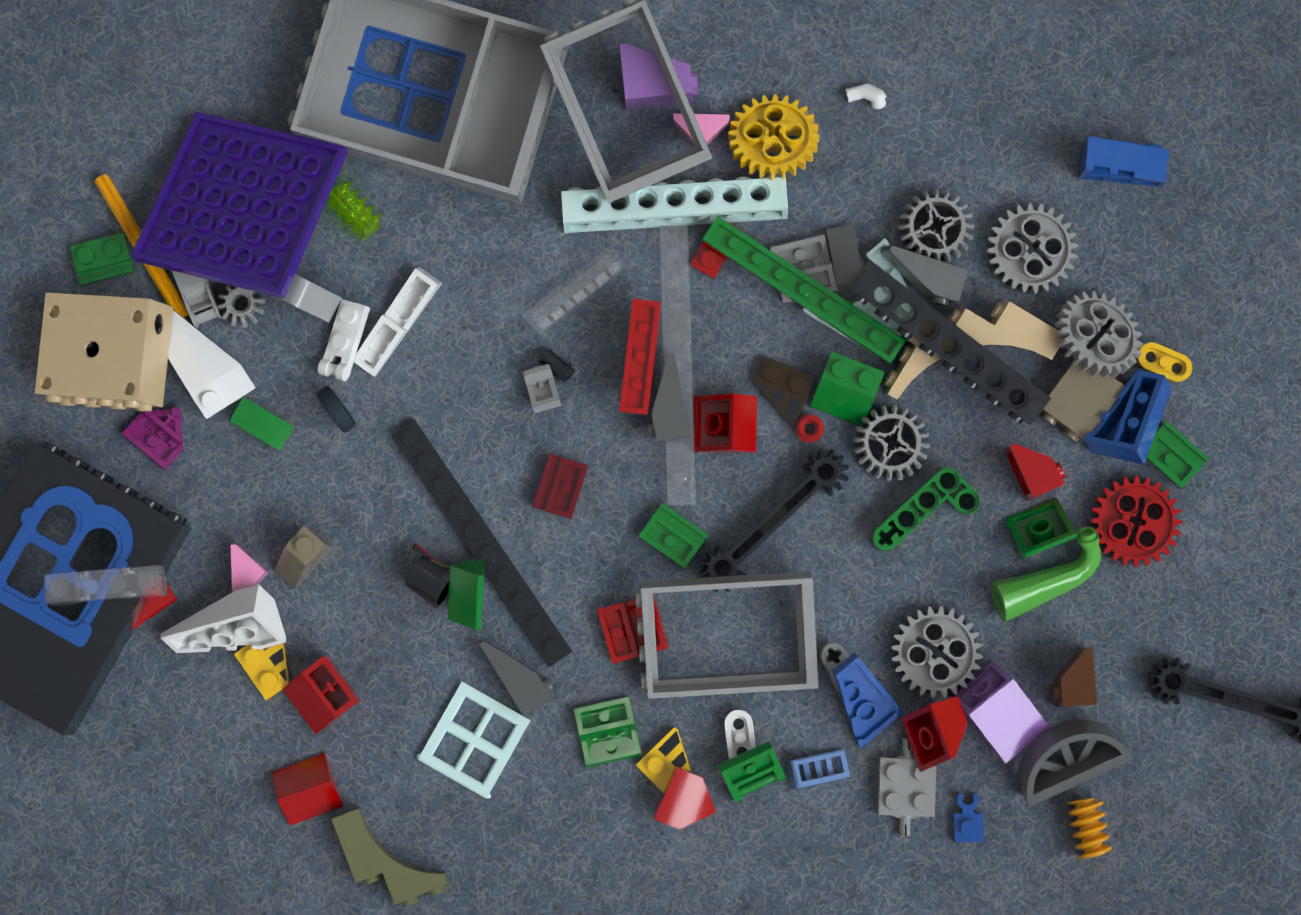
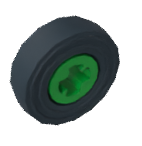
M328 385L316 393L326 411L344 433L356 426L348 410Z

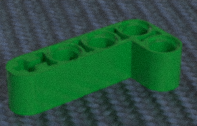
M944 468L940 470L874 531L871 538L874 548L882 552L893 549L944 501L958 514L970 515L980 505V498L977 492L954 469ZM949 474L953 477L954 486L951 489H945L940 485L939 479L941 475ZM922 493H928L933 497L932 507L924 508L920 505L919 496ZM966 494L973 499V507L970 510L960 507L959 498L961 495ZM901 512H908L913 517V523L910 527H903L899 524L898 516ZM891 521L894 528L901 532L902 535L899 537L896 532L889 538L890 546L886 543L881 545L878 542L881 538L879 532L883 534L889 532L893 528L888 525Z

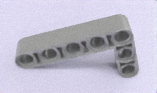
M295 274L285 298L280 299L329 323L342 298Z

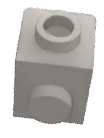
M549 364L534 366L529 370L523 371L534 414L561 406Z

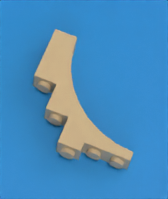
M1007 299L995 305L990 315L993 318L991 322L963 306L959 310L955 309L948 319L982 346L1011 345L1032 350L1051 360L1060 348L1058 345L1063 341L1062 338L1055 336L1058 330ZM927 320L921 323L919 327L921 335H927L932 331V322ZM914 336L909 340L913 343L911 347L906 346L899 357L901 363L896 372L892 370L884 382V385H886L884 391L895 399L900 397L909 383L925 368L941 359L936 353L931 357L921 350L919 345L922 342ZM946 338L942 342V350L944 352L951 351L955 346L954 338Z

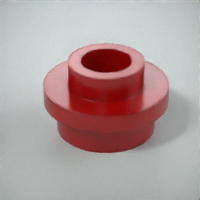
M809 414L802 416L798 420L796 433L802 441L807 443L816 442L823 435L824 425L819 417ZM813 424L815 432L812 434L806 433L804 430L805 425Z

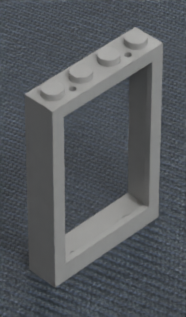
M628 0L622 3L624 9L613 13L612 8L596 14L598 20L587 24L586 20H582L571 25V32L561 36L560 32L557 31L543 37L546 43L540 45L608 203L712 159V154L646 0ZM640 15L695 146L612 181L556 50Z
M811 571L641 581V590L636 591L637 608L642 607L643 618H637L638 635H644L645 645L639 646L640 663L646 662V673H641L642 690L648 691V699L818 688L814 592ZM795 585L799 671L658 679L653 593Z

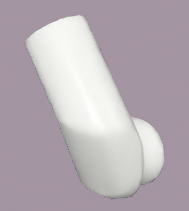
M862 84L845 89L848 102L865 98L871 102L874 109H881L886 105V94L884 91L871 84Z

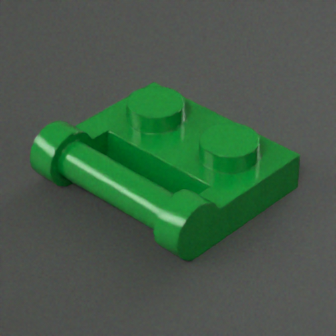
M770 741L718 765L735 803L743 800V796L778 780V782L786 779Z

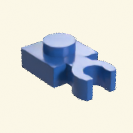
M962 793L957 794L956 801L961 808V813H953L954 842H983V813H974V808H976L979 802L977 793H973V801L968 805L963 803Z

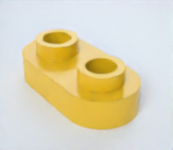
M1154 342L1146 343L1139 349L1141 355L1136 359L1137 363L1147 372L1165 375L1168 381L1174 383L1186 380L1192 372L1190 359L1179 352ZM1149 352L1155 355V361L1152 363L1146 360V354ZM1173 364L1181 366L1179 374L1172 371Z

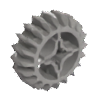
M938 189L933 190L932 198L929 197L927 191H923V201L914 196L912 202L915 207L910 204H906L904 207L910 215L901 214L899 218L907 223L898 226L899 231L907 232V234L900 237V241L910 240L911 242L905 247V250L911 251L915 248L917 250L915 253H922L926 257L931 256L939 261L940 257L943 256L945 263L951 262L950 253L958 259L961 254L957 248L966 251L969 246L963 240L972 241L973 235L966 231L973 230L975 225L965 222L970 220L973 215L972 213H962L968 205L963 203L958 207L956 205L960 199L958 195L952 201L948 200L949 191H945L943 198H939ZM934 206L948 209L955 217L940 216L937 210L934 209ZM925 208L927 224L914 230L915 216ZM933 220L938 221V224L945 225L941 228L940 235L935 233V230L932 232L929 229L933 224ZM959 225L957 240L950 246H947L946 230ZM918 238H932L939 249L925 246Z
M897 405L892 406L890 414L887 413L886 406H881V416L875 410H872L870 415L873 421L866 417H863L861 420L867 428L859 426L856 428V432L862 434L863 437H855L853 439L854 443L862 444V447L856 448L854 453H864V457L859 459L858 463L860 465L866 461L870 463L865 470L867 473L871 472L873 468L878 469L875 478L879 479L882 472H886V481H891L892 473H896V478L900 481L903 479V470L910 477L913 475V471L910 468L911 465L916 469L922 467L920 462L916 460L917 458L927 459V455L920 452V450L930 448L929 443H921V439L929 437V433H919V429H922L925 423L920 422L917 425L913 423L918 417L916 413L910 419L905 417L908 413V408L904 407L901 415L897 414ZM896 421L892 431L889 433H877L872 430L881 422ZM904 425L908 427L913 435L914 448L905 443L901 438ZM897 430L895 443L899 444L900 447L898 449L894 447L886 456L888 444L884 442V439L886 437L890 439ZM869 439L874 440V442L881 446L882 455L880 461H877L871 454L868 443ZM894 453L911 456L907 462L901 465H887Z

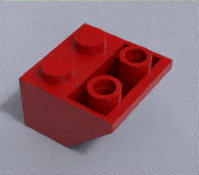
M328 655L321 657L282 689L316 735L362 701Z

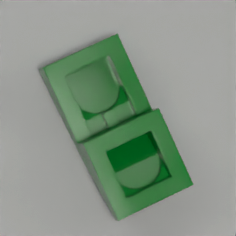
M245 397L241 398L228 420L279 451L294 426Z

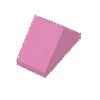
M673 114V124L695 146L682 114ZM694 114L707 145L729 126L730 115Z
M231 545L232 592L259 584L269 572L240 545Z

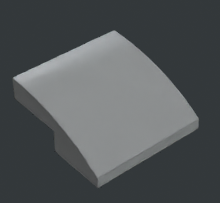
M824 233L769 246L770 251L831 291H837ZM780 293L783 303L793 301Z

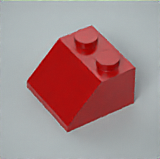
M735 393L693 396L692 452H756L757 396Z
M1017 444L1010 445L1004 450L1026 501L1064 485L1062 479L1066 478L1065 472L1059 462L1055 463L1053 458Z
M958 696L930 704L901 718L920 772L956 757L967 726L965 711L960 704Z

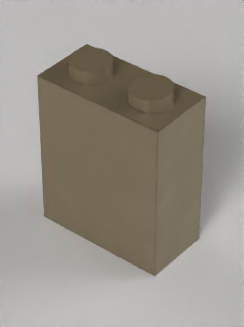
M1071 363L1048 394L1052 399L1042 410L1040 418L1051 426L1057 424L1065 430L1063 435L1072 442L1077 443L1079 440L1083 443L1085 442V436L1089 432L1092 433L1100 423V417L1105 411H1109L1125 385L1110 374L1105 379L1102 378L1100 372L1095 377H1092L1091 369L1088 368L1083 373L1082 364L1078 363L1073 366Z

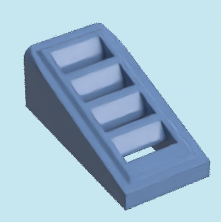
M844 749L786 762L792 790L850 777ZM833 757H836L839 774H834L831 762ZM823 759L825 761L826 771L828 775L825 777H823V772L820 764V760ZM810 762H813L816 779L811 777L808 764ZM798 765H802L805 781H801Z

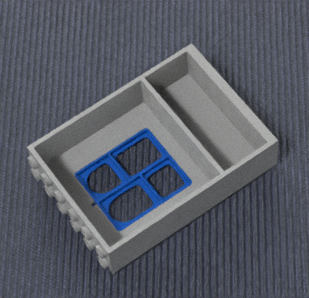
M330 0L329 3H325L321 12V19L324 20L321 30L317 29L313 38V46H316L313 57L308 56L304 72L307 73L305 83H300L297 90L296 99H299L297 109H292L289 116L288 126H291V132L294 135L345 146L348 151L347 155L521 205L557 87L540 47L541 44L546 43L543 37L555 33V31L448 0ZM388 39L403 45V52L394 75L377 72L367 64L365 52L368 45L374 40ZM569 46L556 50L562 66ZM417 49H423L459 61L457 74L450 91L439 90L408 80L407 74L414 52ZM365 82H374L401 90L403 92V99L396 121L390 123L357 112L352 103V94L355 88ZM417 96L443 102L446 105L440 130L436 135L417 131L407 126L412 105Z

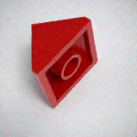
M325 753L271 772L277 801L290 826L344 806Z

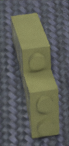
M361 808L332 818L355 883L363 881L364 886L380 880L379 874L383 873L394 905L402 903L403 907L418 902V896L428 892L431 897L446 891L444 885L450 883L446 872L417 869L391 855L371 832Z

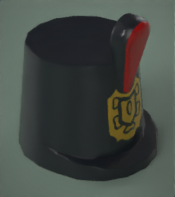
M415 543L411 549L422 556L410 570L405 586L434 608H437L449 593L450 567L435 560L425 549Z

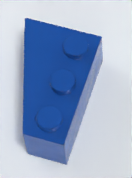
M1088 136L1081 145L1078 179L1162 187L1166 183L1169 149L1161 148L1162 145L1154 143L1140 145L1134 144L1131 141H1116Z
M1138 370L1117 396L1118 400L1100 417V423L1092 433L1089 432L1085 436L1084 440L1092 453L1145 464L1171 393V387L1165 375Z

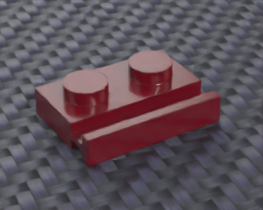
M550 453L532 507L572 520L589 466Z

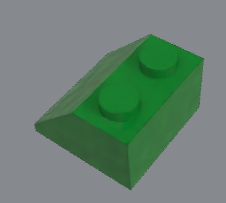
M831 352L810 407L863 427L864 424L861 420L863 417L867 418L884 371Z

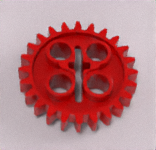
M1138 476L1133 477L1131 484L1127 477H1123L1122 486L1113 481L1111 483L1113 491L1103 488L1102 492L1105 498H1095L1100 507H1094L1090 510L1097 514V518L1089 520V523L1097 525L1095 531L1100 536L1099 545L1102 543L1105 545L1102 554L1111 551L1113 553L1111 556L1112 562L1121 557V566H1126L1128 561L1131 560L1133 568L1138 567L1140 560H1142L1145 567L1149 566V557L1156 563L1159 562V552L1166 556L1170 553L1166 546H1176L1177 543L1172 539V536L1181 535V532L1174 529L1175 525L1183 523V521L1175 519L1174 516L1181 512V509L1172 508L1177 499L1168 500L1166 498L1170 490L1167 489L1160 492L1161 482L1150 486L1149 477L1145 478L1141 484ZM1122 497H1128L1132 501V509L1129 512L1123 511L1119 506V501ZM1142 497L1144 503L1138 516V520L1142 522V525L1135 528L1133 543L1131 546H1128V538L1134 526L1132 522H1129V519L1137 515L1139 499ZM1150 504L1159 508L1160 515L1156 520H1152L1147 516L1146 511ZM1114 524H1120L1124 527L1125 535L1122 539H1117L1112 535ZM1143 531L1148 532L1152 536V543L1149 547L1141 545L1139 541V536Z

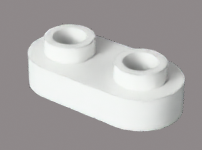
M743 710L730 712L725 718L724 726L728 757L732 759L737 756L736 751L739 747H745L748 751L755 748L756 744L751 716ZM738 718L744 721V726L740 730L735 729L733 726L734 720Z

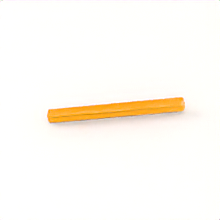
M107 174L100 175L94 182L134 248L141 234V229ZM143 263L167 305L172 306L176 313L186 318L189 315L186 305L165 269Z

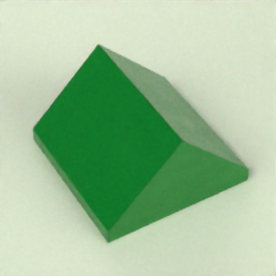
M1057 498L1005 518L1020 559L1078 537L1076 530Z
M485 558L450 565L448 620L475 630H481Z

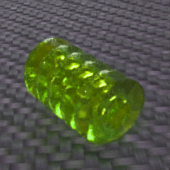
M349 180L331 190L327 202L330 201L328 207L331 211L337 210L336 216L339 219L346 217L344 219L346 227L353 225L351 232L354 235L360 234L359 240L364 242L381 227L382 224L379 221L383 214L380 212L373 215L372 212L375 205L372 204L365 207L364 205L368 198L364 196L357 199L356 197L360 189L357 188L350 191L349 188L353 182Z

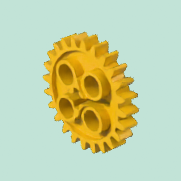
M774 94L772 101H768L767 97L763 95L761 103H758L753 98L752 107L750 108L743 104L742 113L736 112L735 121L730 122L731 131L728 133V140H730L729 149L733 150V159H740L741 168L749 165L750 175L758 170L759 178L761 179L765 173L770 174L771 180H774L776 173H779L782 179H785L787 171L795 176L796 167L805 170L806 161L812 162L813 153L818 151V144H816L819 143L818 124L814 123V114L807 115V106L798 109L799 100H795L792 104L788 103V96H785L782 101H778L777 94ZM775 117V118H778V119H780V120L774 122V121H770L769 119ZM755 134L760 137L750 138L749 136ZM789 136H797V137H799V138L793 140V139H790V138H788V137H789ZM775 152L779 155L773 157L769 156L768 154Z

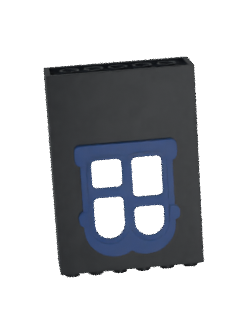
M45 441L43 445L36 442L33 444L0 502V700L65 736L75 735L134 630L132 628L160 577L166 575L192 528L186 525L188 519L170 510L167 513L162 512L163 505L143 496L142 500L137 498L138 491L120 482L117 486L112 484L114 481L113 477L97 469H94L93 472L89 471L90 464L72 455H69L68 458L64 457L65 450ZM55 505L69 507L76 516L77 525L75 531L64 546L37 532V525L44 513ZM95 528H105L115 535L117 550L102 578L99 581H94L71 568L70 562L89 531ZM28 543L39 546L57 558L54 568L35 598H30L7 584L9 574ZM63 578L88 590L91 595L76 621L65 618L51 610L47 605L56 586Z

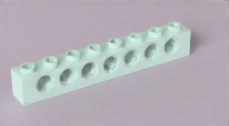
M770 175L762 179L739 177L735 180L723 181L716 178L710 179L707 182L696 183L692 180H685L679 184L669 185L665 182H657L610 203L607 202L601 186L591 190L575 187L568 189V191H561L564 233L713 224L717 216L728 223L788 219L786 177L782 179V177L775 175L774 180H771ZM755 194H762L765 196V198L763 200L757 201L754 200L752 196ZM734 196L737 200L735 202H726L724 198ZM704 197L707 198L709 202L706 204H699L696 202V200L698 198ZM672 199H677L681 201V204L671 206L668 202ZM644 201H650L653 203V205L649 208H644L640 206V204ZM615 203L626 205L620 210L612 208ZM591 204L598 207L594 211H586L584 209L587 205Z

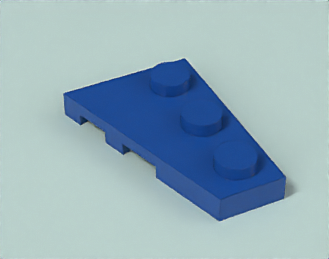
M855 653L832 670L855 741L861 749L904 712Z

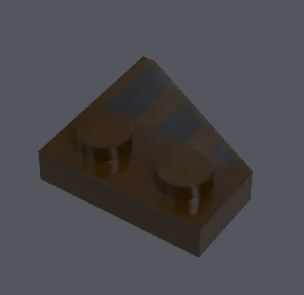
M763 356L753 384L765 395L774 408L786 419L788 424L795 428L815 377Z

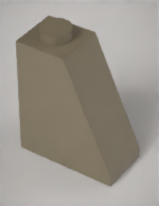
M303 526L284 547L274 571L296 589L333 547L313 529Z

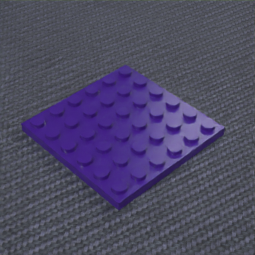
M196 112L131 253V257L136 262L284 299L348 151L345 146Z

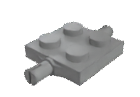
M902 738V755L894 758L879 757L877 814L892 815L900 818L899 835L911 836V819L920 816L935 817L936 766L920 772L915 756H913L909 739Z

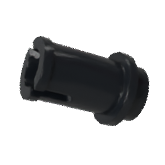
M551 348L539 359L540 364L550 365L552 373L557 376V381L562 380L565 383L575 372V369L572 368L573 364L566 363Z

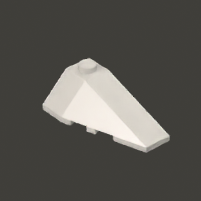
M173 310L168 359L204 417L208 419L256 387L239 362Z
M259 584L230 593L164 631L160 636L176 653L209 652L211 647L220 646L226 647L227 651H232L241 645H251L252 649H264L286 643V635L275 599Z

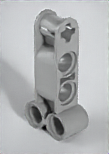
M172 271L196 329L199 328V324L216 317L222 318V313L217 308L218 303L208 279Z

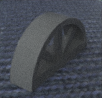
M1084 719L1062 722L1041 733L1025 751L1018 769L1019 790L1028 806L1031 807L1133 759L1117 734L1106 725ZM1085 740L1077 757L1073 758L1068 744ZM1097 740L1106 742V744L1093 749ZM1060 749L1065 762L1061 764L1047 760V758ZM1040 768L1047 770L1037 775Z

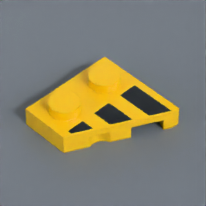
M284 643L264 649H252L251 645H246L234 654L265 700L276 695L290 683Z
M676 727L636 764L663 793L676 765L691 771Z

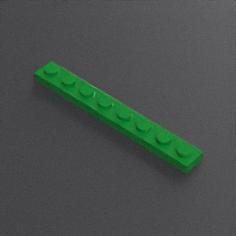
M717 216L703 237V242L888 364H891L906 340L719 216Z

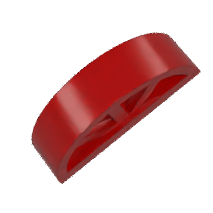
M633 299L619 412L648 415L657 350L661 302Z

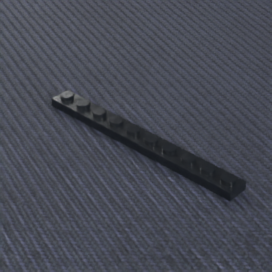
M414 419L391 436L474 558H485V574L548 667L550 668L573 651L416 420Z

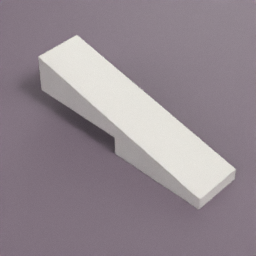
M415 268L387 312L380 317L356 353L354 363L375 377L442 285V282L422 268Z

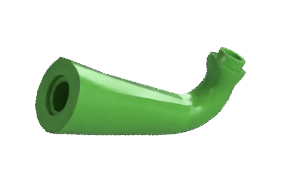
M1083 527L1077 532L1078 537H1076V540L1082 547V552L1074 562L1022 576L992 581L991 595L1000 619L1003 622H1007L1069 592L1087 581L1098 569L1101 561L1099 535L1094 528Z

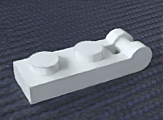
M341 299L324 357L318 365V373L320 375H334L336 379L346 381L349 378L370 311L369 307ZM340 357L342 358L341 362L338 365H336V358Z

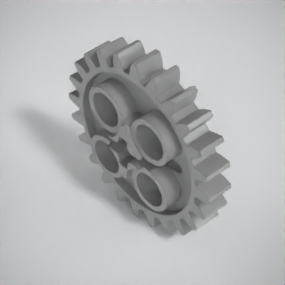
M1031 203L1027 205L1026 211H1023L1022 207L1017 205L1015 215L1010 210L1006 211L1007 221L1001 217L998 218L997 222L1001 228H991L990 231L996 237L987 239L989 244L994 245L993 248L986 251V254L994 255V258L988 264L998 266L993 274L998 275L1002 273L1004 275L1001 281L1002 284L1008 280L1012 282L1010 290H1014L1017 285H1020L1021 294H1024L1028 287H1031L1033 295H1036L1038 287L1041 286L1042 290L1046 293L1049 291V283L1055 288L1059 286L1057 277L1064 281L1068 278L1064 270L1072 271L1074 269V266L1069 261L1076 260L1078 256L1071 253V250L1077 249L1079 245L1071 243L1070 240L1076 236V233L1067 232L1071 223L1062 225L1061 220L1064 215L1060 214L1055 218L1053 216V207L1045 213L1043 204L1039 205L1037 211L1033 209ZM1026 223L1035 224L1038 228V234L1029 236L1024 231V225ZM1013 232H1017L1025 242L1016 238ZM1049 241L1055 242L1059 247V252L1057 254L1048 253L1045 249V243ZM1010 243L1017 245L1020 251L1019 255L1015 257L1009 256L1005 250L1006 245ZM1035 243L1038 246L1036 252L1029 254L1027 252L1028 245L1031 246ZM1039 255H1041L1046 260H1049L1052 263V265H1046L1044 260ZM1027 263H1037L1041 269L1040 274L1031 275L1027 271Z
M1092 291L1089 295L1085 292H1082L1079 296L1074 295L1061 307L1062 310L1057 314L1059 320L1055 323V327L1060 330L1055 336L1063 339L1058 346L1068 350L1064 356L1074 357L1073 366L1078 363L1082 364L1083 373L1088 368L1091 369L1092 377H1095L1100 372L1103 379L1109 374L1115 378L1119 373L1124 374L1137 362L1136 359L1141 355L1138 349L1143 346V343L1137 339L1142 336V333L1134 330L1139 323L1130 321L1133 313L1125 314L1123 312L1124 304L1118 307L1115 305V297L1107 301L1105 293L1097 297L1095 291ZM1110 320L1111 325L1097 339V342L1090 349H1087L1086 345L1095 337L1101 327Z
M943 606L939 607L937 614H934L933 609L928 607L926 616L920 610H917V620L908 616L906 619L909 626L900 624L898 627L903 634L893 636L895 640L899 641V645L891 646L892 650L898 652V655L891 658V661L900 663V666L894 671L904 672L905 675L900 681L904 682L909 679L911 681L909 690L919 686L920 696L926 690H930L931 698L935 697L937 691H940L942 698H946L947 689H950L956 695L958 694L957 685L964 689L967 688L964 679L975 680L971 670L981 669L974 662L983 658V655L976 653V649L982 647L983 644L974 643L973 640L980 634L979 632L970 633L969 630L973 626L972 622L967 625L962 623L965 615H961L957 619L954 618V609H951L947 615H944ZM929 625H936L940 628L941 636L938 640H931L927 637L926 629ZM916 637H921L934 648L940 645L942 647L941 653L957 663L958 667L953 668L941 657L933 659L931 657L933 652L917 642ZM958 641L963 645L964 653L961 657L951 655L949 646L952 642ZM911 649H922L925 654L923 662L914 663L909 657ZM942 664L947 668L948 675L944 680H938L933 676L935 665Z

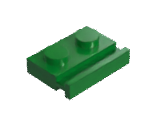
M124 232L70 246L80 286L135 273Z
M1167 421L1156 431L1146 458L1179 489H1182L1209 459Z
M662 503L639 537L685 569L708 535Z

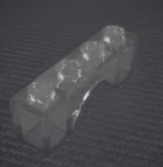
M161 565L44 575L46 604L49 605L76 604L105 599L167 596L165 567Z

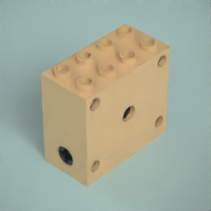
M46 293L35 394L45 396L46 402L58 403V405L64 406L81 404L84 407L100 408V406H108L111 409L126 410L127 407L146 412H152V407H163L173 307L147 298Z

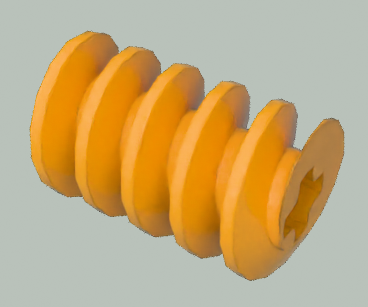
M1084 798L1066 802V804L1075 805V808L1069 811L1068 815L1077 816V820L1070 823V826L1080 829L1072 835L1073 838L1082 840V842L1075 845V849L1084 850V853L1078 856L1077 859L1097 857L1110 851L1112 846L1102 843L1110 838L1109 834L1100 832L1108 825L1106 822L1098 821V819L1105 816V811L1096 809L1103 804V800Z

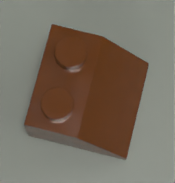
M1093 647L1079 648L1054 677V684L1049 685L1051 702L1055 701L1056 707L1097 705Z

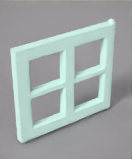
M461 682L422 753L417 754L416 757L422 763L480 796L489 799L493 786L531 720L468 684ZM466 697L487 709L474 733L453 722ZM493 713L515 724L502 749L480 737ZM446 731L468 743L455 767L433 755ZM474 747L496 759L483 783L461 771Z

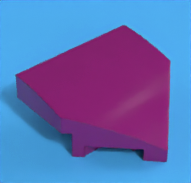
M180 407L168 410H153L152 412L144 411L122 432L123 438L163 471H166L183 451Z

